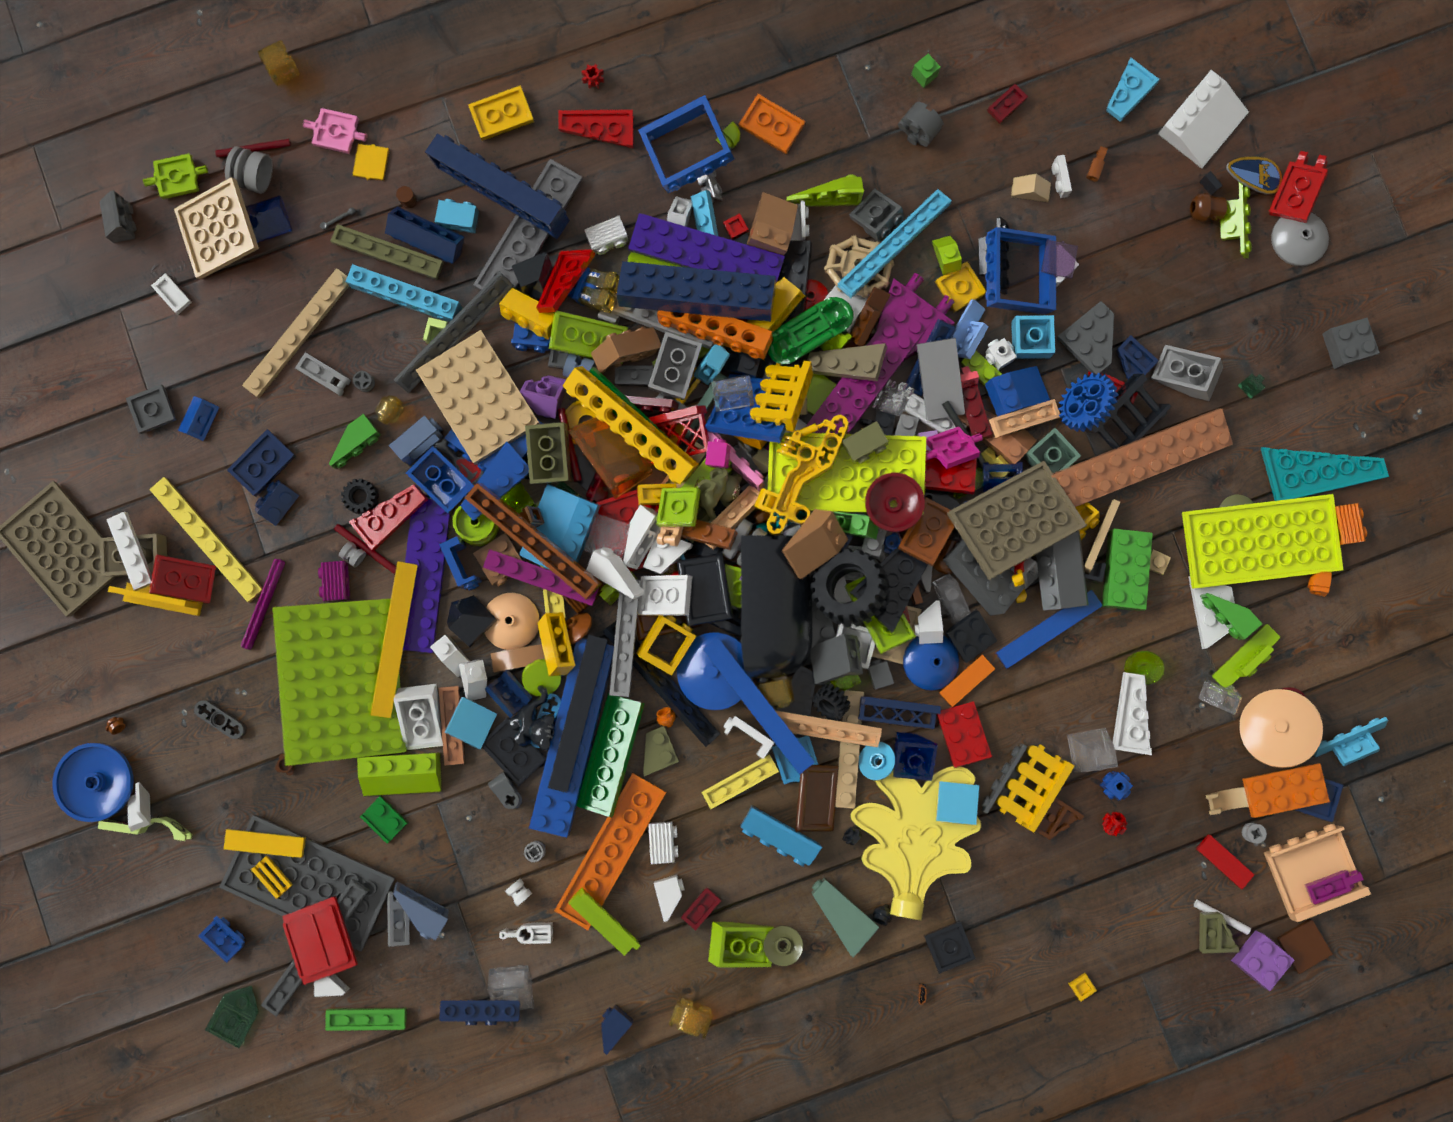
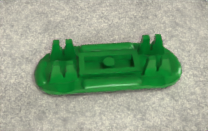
M829 297L794 317L772 332L773 341L768 350L769 356L776 363L790 364L844 332L852 324L854 318L851 305L842 298Z

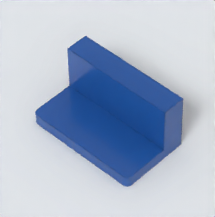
M194 396L178 431L204 441L219 407Z

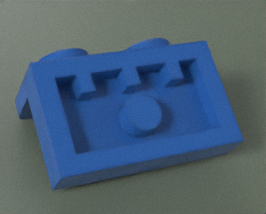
M515 323L511 344L516 350L526 351L527 349H534L535 352L539 353L550 351V338L539 337L533 331L522 328Z

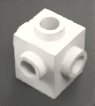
M1005 338L1000 341L995 339L989 343V348L985 352L987 361L991 365L993 364L998 371L1013 362L1017 357L1013 352V345L1006 341Z

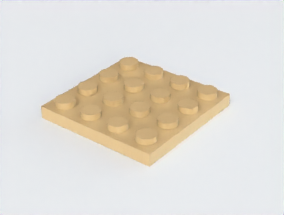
M235 178L227 179L174 209L195 277L198 279H202L259 249L238 182Z

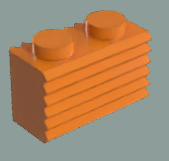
M1359 503L1336 506L1340 545L1366 541L1367 529L1362 524L1364 513L1362 508H1359Z

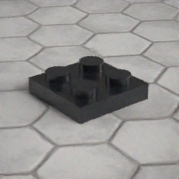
M974 610L945 631L965 663H968L997 642V639L978 610Z
M961 921L924 935L939 974L976 959Z

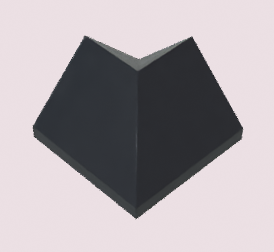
M547 252L512 265V269L522 293L536 300L541 298L553 266Z
M473 595L451 602L447 625L454 634L471 647L497 619Z

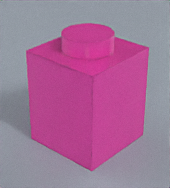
M714 439V442L708 441L705 465L728 469L731 446L726 443V440Z

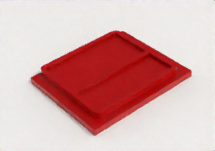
M336 896L282 916L284 921L283 928L296 969L304 985L358 965Z

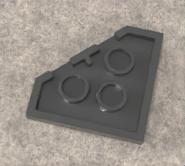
M1100 301L1058 335V340L1095 375L1098 373L1102 374L1112 363L1114 313Z

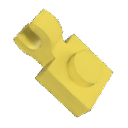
M990 447L981 453L988 464L985 469L997 482L1013 469L1001 455L996 458L995 452Z

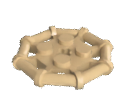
M853 235L837 245H832L829 248L828 261L824 267L825 273L830 276L837 286L841 279L836 271H840L844 278L880 242L857 238L856 235ZM850 246L853 247L852 250L849 252L844 251V249ZM836 256L842 258L841 263L835 264ZM891 260L884 267L882 276L877 273L867 284L872 280L877 281V283L869 287L865 285L856 295L867 298L874 287L879 289L887 288L894 261Z

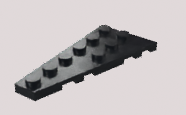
M898 547L880 563L889 580L890 586L887 589L890 591L889 598H885L887 602L885 608L881 607L879 609L881 614L878 617L874 615L891 634H893L928 565L899 550ZM864 578L851 591V595L856 600L865 592L867 578Z

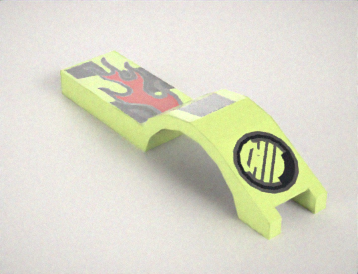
M168 817L151 818V825L154 822H158L168 826L173 833L174 840L186 841V839H192V833L176 820ZM102 820L99 821L98 829L141 834L145 833L150 825L131 831L128 828V822Z

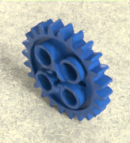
M1091 373L1090 377L1084 374L1083 380L1078 377L1076 384L1071 382V389H1065L1068 393L1061 395L1064 400L1059 402L1062 406L1058 409L1061 412L1059 417L1062 418V422L1071 430L1074 429L1078 432L1080 429L1084 432L1087 427L1091 431L1093 425L1099 427L1100 421L1105 423L1104 417L1111 416L1110 410H1115L1112 404L1118 402L1115 399L1118 396L1116 392L1117 387L1105 374L1102 376L1100 373L1097 375Z

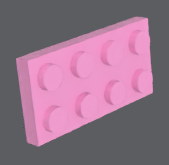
M708 432L709 441L714 442V439H723L718 433ZM731 446L729 461L732 462V468L747 483L760 492L761 488L764 489L765 486L763 475L757 470L753 471L750 468L749 462L743 457L739 458L736 450Z

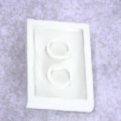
M641 576L640 586L644 594L639 596L638 615H689L692 576Z

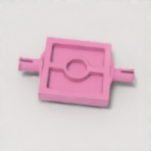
M321 108L319 117L315 122L304 120L303 123L304 128L313 129L314 131L313 146L350 154L352 143L355 139L365 142L367 138L366 133L357 132L356 130L359 118L346 113Z

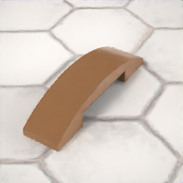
M542 644L491 653L493 672L526 667L529 663H533L535 660L545 659Z

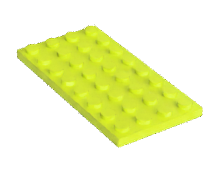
M793 432L784 433V435L789 437L793 434ZM811 433L801 437L800 441L819 447L826 433ZM846 434L844 439L850 437L853 434ZM885 435L889 441L888 445H886L887 449L879 454L875 452L869 454V459L861 464L858 462L854 464L842 444L833 467L805 484L796 503L807 507L809 511L819 509L845 513H867L865 509L867 490L875 479L887 473H902L910 476L920 485L924 494L926 436ZM830 439L826 444L828 447L834 448L838 442L835 439ZM769 441L767 490L779 494L788 472L794 469L798 462L777 452L778 449L782 448L780 446L781 442ZM795 445L796 451H793L792 454L797 455V450L800 446ZM804 450L801 453V456L805 459L812 455L810 450ZM826 452L824 460L820 459L821 465L823 466L825 463L829 464L827 459L829 455L828 452ZM891 501L890 506L895 508L897 507V503L895 501Z
M1333 494L1182 512L1192 589L1343 570Z

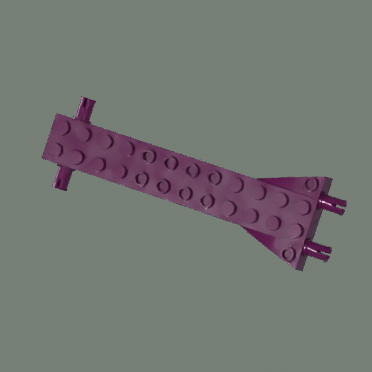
M914 273L906 286L893 278L889 290L890 297L882 311L876 333L866 345L884 343L887 345L878 381L842 377L805 427L812 424L818 425L823 423L825 419L831 421L834 416L843 415L848 420L847 432L850 433L900 365L917 353V344L927 342L937 320L940 319L951 325L955 324L954 321L945 316L950 307L955 303L954 300L951 298L945 304L949 299V296L945 295L938 306L934 308L914 293L924 281L921 276L917 280L919 274ZM840 421L839 424H836L835 434H838L840 427H844L843 422ZM820 427L818 431L813 433H826L828 427Z

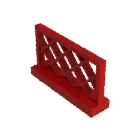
M705 405L692 406L649 417L659 429L664 427L668 430L666 436L670 438L673 434L679 438L676 443L678 447L682 441L689 447L686 453L689 456L707 452L709 437L705 427L704 414L707 413ZM699 418L700 427L696 431L691 427L694 419ZM678 423L685 427L681 435L674 431ZM688 430L695 434L691 443L684 438ZM698 437L703 440L704 449H698L694 446ZM642 457L643 467L654 465L652 461Z

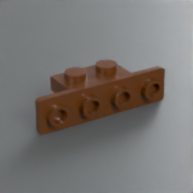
M877 287L872 289L850 332L852 338L844 348L865 345L890 297L888 292Z

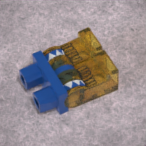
M587 267L577 281V286L572 288L568 296L581 306H587L611 314L617 299L614 295L617 294L620 276L615 272L606 273Z

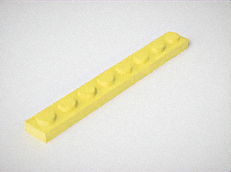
M163 477L149 489L247 602L250 603L261 594L263 589L261 585L166 477Z

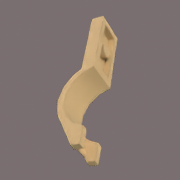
M1244 787L1222 790L1206 795L1210 805L1209 815L1219 814L1230 809L1249 807Z

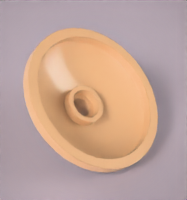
M504 593L495 597L486 606L497 619L485 632L488 640L495 646L505 650L522 648L531 643L536 637L539 630L537 623L540 620V616L535 604L526 596L518 593ZM508 617L512 618L511 624L506 623Z

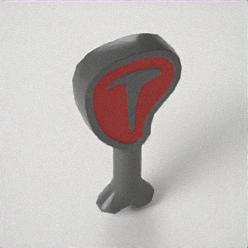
M445 438L441 443H436L435 447L443 451L453 461L457 469L475 486L484 473L477 467L479 464L474 465L473 462L470 463L465 458L458 456L447 446L449 443Z

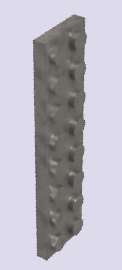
M550 159L532 189L535 191L537 189L541 190L550 200H553V198L563 204L562 208L565 210L583 178ZM515 215L473 286L481 291L500 271L514 285L512 288L517 289L519 283L512 265L536 256L549 234Z

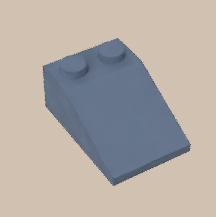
M397 882L393 894L416 929L420 932V935L428 940L431 938L436 940L448 920V909Z

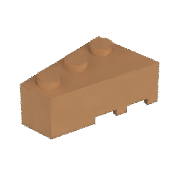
M641 327L632 332L631 330H626L618 335L616 333L606 336V340L591 352V355L599 372L603 373L612 365L618 368L622 366L621 362L631 360L633 363L653 356L660 350L661 342L654 327L647 329Z

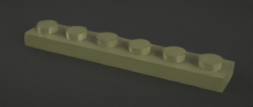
M338 224L331 238L332 244L435 280L438 279L444 264L442 260Z

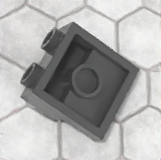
M874 189L849 216L854 222L863 227L868 235L879 242L882 238L885 239L890 235L891 228L894 225L898 226L902 223L904 213L900 205Z

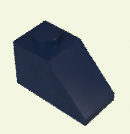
M617 1005L613 1008L608 1007L602 1015L604 1018L601 1024L603 1050L606 1055L625 1034L634 1020Z

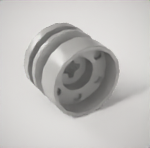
M238 146L231 149L226 161L225 179L235 178L239 188L246 187L249 191L264 193L269 186L272 176V160L269 154L257 151L252 153L250 149H243Z

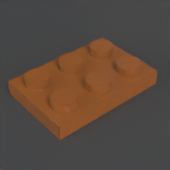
M925 498L924 515L921 516L915 525L907 530L898 549L933 567L955 528L947 515L951 510Z

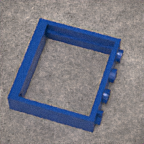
M705 95L638 130L662 186L667 193L674 190L678 191L680 187L691 184L701 176L709 175L715 169L726 166L727 163L735 160L715 113ZM707 112L723 150L666 178L651 141Z
M1000 227L987 232V254L985 258L987 262V273L985 276L987 281L985 295L987 307L1038 314H1048L1055 311L1056 236ZM1000 240L1039 246V304L1000 299Z

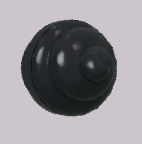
M885 904L874 910L873 920L876 923L887 926L891 922L893 916L890 914L889 905Z

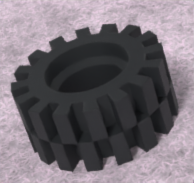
M360 478L359 480L352 479L353 482H347L348 485L343 487L344 492H341V496H343L341 500L348 510L356 514H363L375 508L374 505L375 503L378 504L377 498H379V494H377V489L372 483ZM362 489L366 492L367 498L361 504L355 503L353 495L357 490Z
M829 684L824 685L813 696V702H815L813 705L818 708L817 712L822 713V717L826 716L828 720L839 721L850 709V701H847V695H843L845 693L843 690L840 692V688H834L832 684L830 686Z

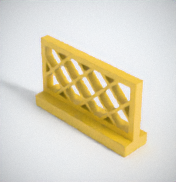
M128 582L125 589L109 586L108 592L123 594L124 602L200 616L203 604L149 594L150 587L148 586L135 591L131 583Z

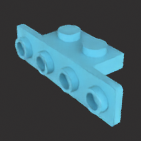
M1386 717L1382 719L1375 718L1368 725L1363 727L1361 725L1356 726L1347 734L1340 733L1331 741H1322L1314 756L1318 757L1333 751L1344 767L1380 750V747L1371 736V733L1385 728L1388 719Z

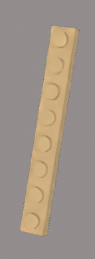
M337 268L244 382L243 387L260 398L347 290L349 285L346 283L347 276Z

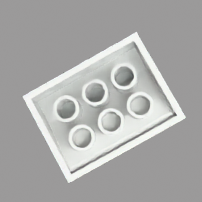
M1210 70L1158 134L1200 168H1203L1249 111L1228 83L1214 71Z

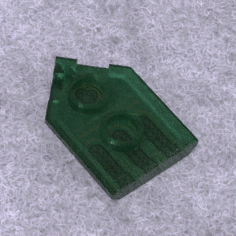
M252 985L224 994L205 1031L239 1049L259 1013Z

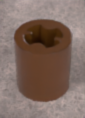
M402 186L397 190L396 197L404 208H413L416 205L417 198L410 187Z

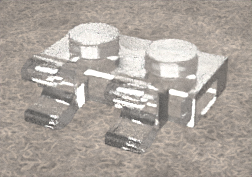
M890 379L885 391L879 393L872 407L877 411L901 416L909 401L906 397H910L914 393V388L908 387L906 390L907 383L901 382L896 384L895 380Z

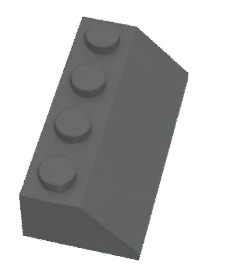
M1078 531L1036 554L1043 611L1089 605L1080 532Z

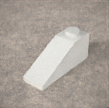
M643 505L639 506L630 521L623 560L627 567L638 569L662 528L656 524L658 513Z
M603 547L593 551L587 567V571L632 599L644 594L643 589L624 562L611 549Z

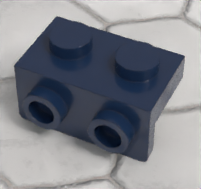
M279 480L272 482L268 486L267 494L257 500L255 503L256 508L254 509L257 514L275 526L299 497L296 492Z
M506 670L498 679L485 688V691L509 718L513 717L524 705H527L532 700L529 692L509 670Z

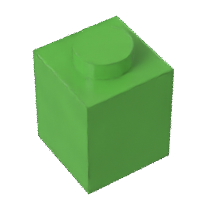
M928 53L914 65L912 76L924 88L938 77L941 67Z

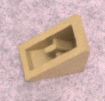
M1037 174L1016 177L1013 179L1011 197L1048 202L1051 183Z

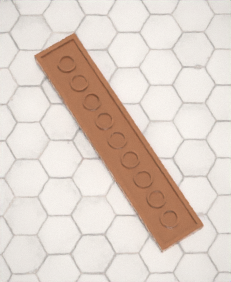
M1218 408L1057 471L1051 476L1057 479L1074 507L1233 445L1223 409Z

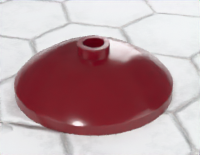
M887 473L878 477L871 483L865 496V509L868 517L877 527L889 532H900L911 528L921 518L925 507V498L920 485L913 478L902 473ZM895 501L897 503V507H891L890 502Z

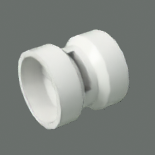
M521 878L505 890L508 896L513 897V902L516 906L520 905L532 894L529 889L524 887V882Z

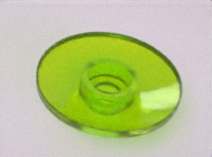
M1140 651L1127 658L1124 664V672L1145 675V685H1150L1162 677L1164 663L1157 654L1149 651Z

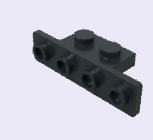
M997 217V227L1009 229L1008 222L1002 217ZM986 237L979 238V275L982 277L986 276L987 262L985 260L987 254ZM1000 240V293L1005 295L1007 294V288H1009V279L1007 277V270H1009V261L1007 259L1009 243L1008 241Z

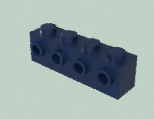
M396 207L388 213L385 233L394 239L406 242L412 247H417L430 255L437 256L443 261L452 264L461 256L464 236L400 207Z

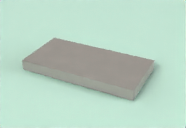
M956 338L917 344L926 419L933 420L949 417L942 406L946 401L950 402L957 415L965 414Z

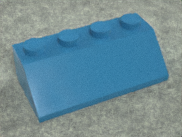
M752 805L740 825L743 828L742 832L750 837L755 835L761 838L760 843L767 847H770V845L778 848L776 850L778 853L785 857L788 854L794 857L793 861L803 867L805 864L810 866L822 848L820 843L800 832H796L795 829Z

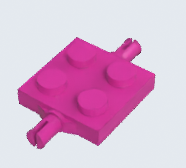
M960 427L927 437L926 444L931 451L926 452V461L935 457L948 469L978 458L980 451L974 443L982 441L983 437L980 433L969 436Z

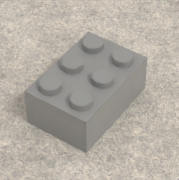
M665 332L648 389L684 401L702 343Z

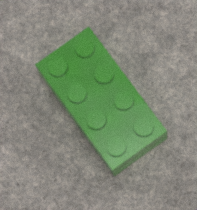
M1122 529L1108 531L1102 607L1135 611L1146 610L1153 533Z

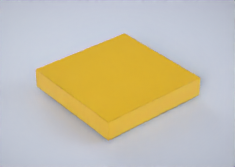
M968 261L961 265V270L945 274L935 280L942 295L949 296L947 302L951 298L954 300L955 303L951 306L954 313L966 307L971 299L977 300L986 295L984 286Z

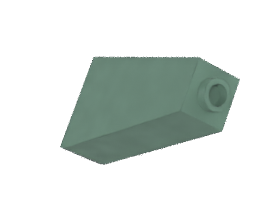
M823 878L822 881L818 879L812 886V895L844 946L854 958L877 931L879 926L827 879Z

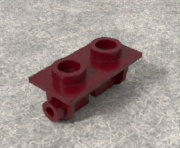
M601 467L600 470L597 469L593 477L595 480L594 484L586 492L587 500L594 501V503L605 500L608 492L602 490L604 486L610 489L615 479V472L611 470L605 472L607 467Z

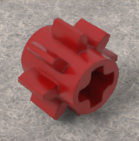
M597 64L594 66L587 65L586 70L581 71L582 76H584L582 82L583 84L588 83L589 89L591 87L599 88L600 82H604V77H602L604 74L603 69L598 70Z
M1119 812L1107 813L1104 816V822L1102 823L1104 831L1111 836L1123 835L1127 829L1125 826L1128 824L1125 816Z

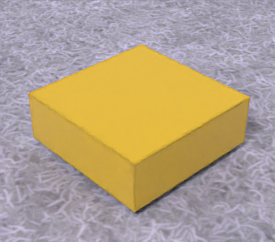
M1086 973L1068 983L1080 1002L1097 991Z

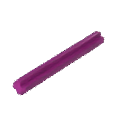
M274 559L241 643V647L251 650L285 565L283 560Z

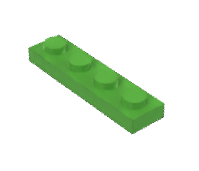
M406 1008L326 1010V1031L406 1029Z

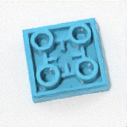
M461 697L444 733L477 749H481L497 713Z
M939 781L936 821L976 825L979 785Z

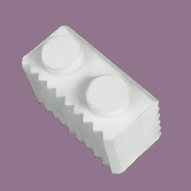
M620 216L584 229L591 249L594 250L595 254L598 253V255L607 253L608 249L613 247L620 248L629 241Z
M673 821L649 823L651 864L674 863L675 858L678 857V845L674 846V838H677V826H673Z

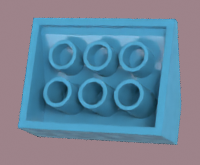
M547 484L538 506L545 523L537 527V529L578 563L601 505ZM522 547L520 556L547 568Z

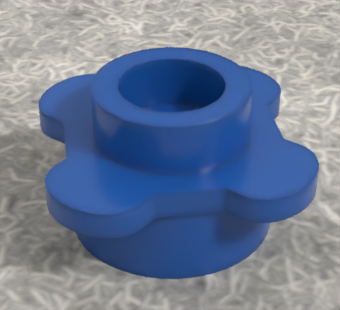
M892 533L885 537L883 544L886 554H890L901 543L897 533Z

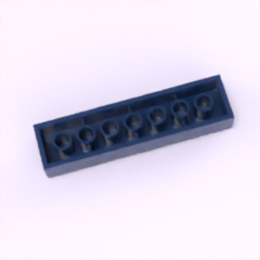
M437 133L425 151L436 168L556 239L559 238L570 221L566 215L567 212L562 208L563 204L554 198L550 200L539 189L537 191L533 190L531 185L524 180L521 182L516 180L512 173L508 171L504 173L498 165L493 162L487 163L481 155L470 153V150L464 145H456L454 140L447 135L443 137Z
M622 261L616 295L619 307L771 322L776 276Z

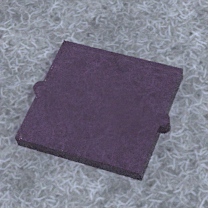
M1047 240L1041 272L1054 275L1055 277L1061 276L1072 279L1078 246L1065 244L1064 241Z

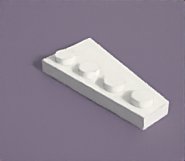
M1123 672L1112 749L1152 755L1147 720L1149 717L1146 709L1145 675Z

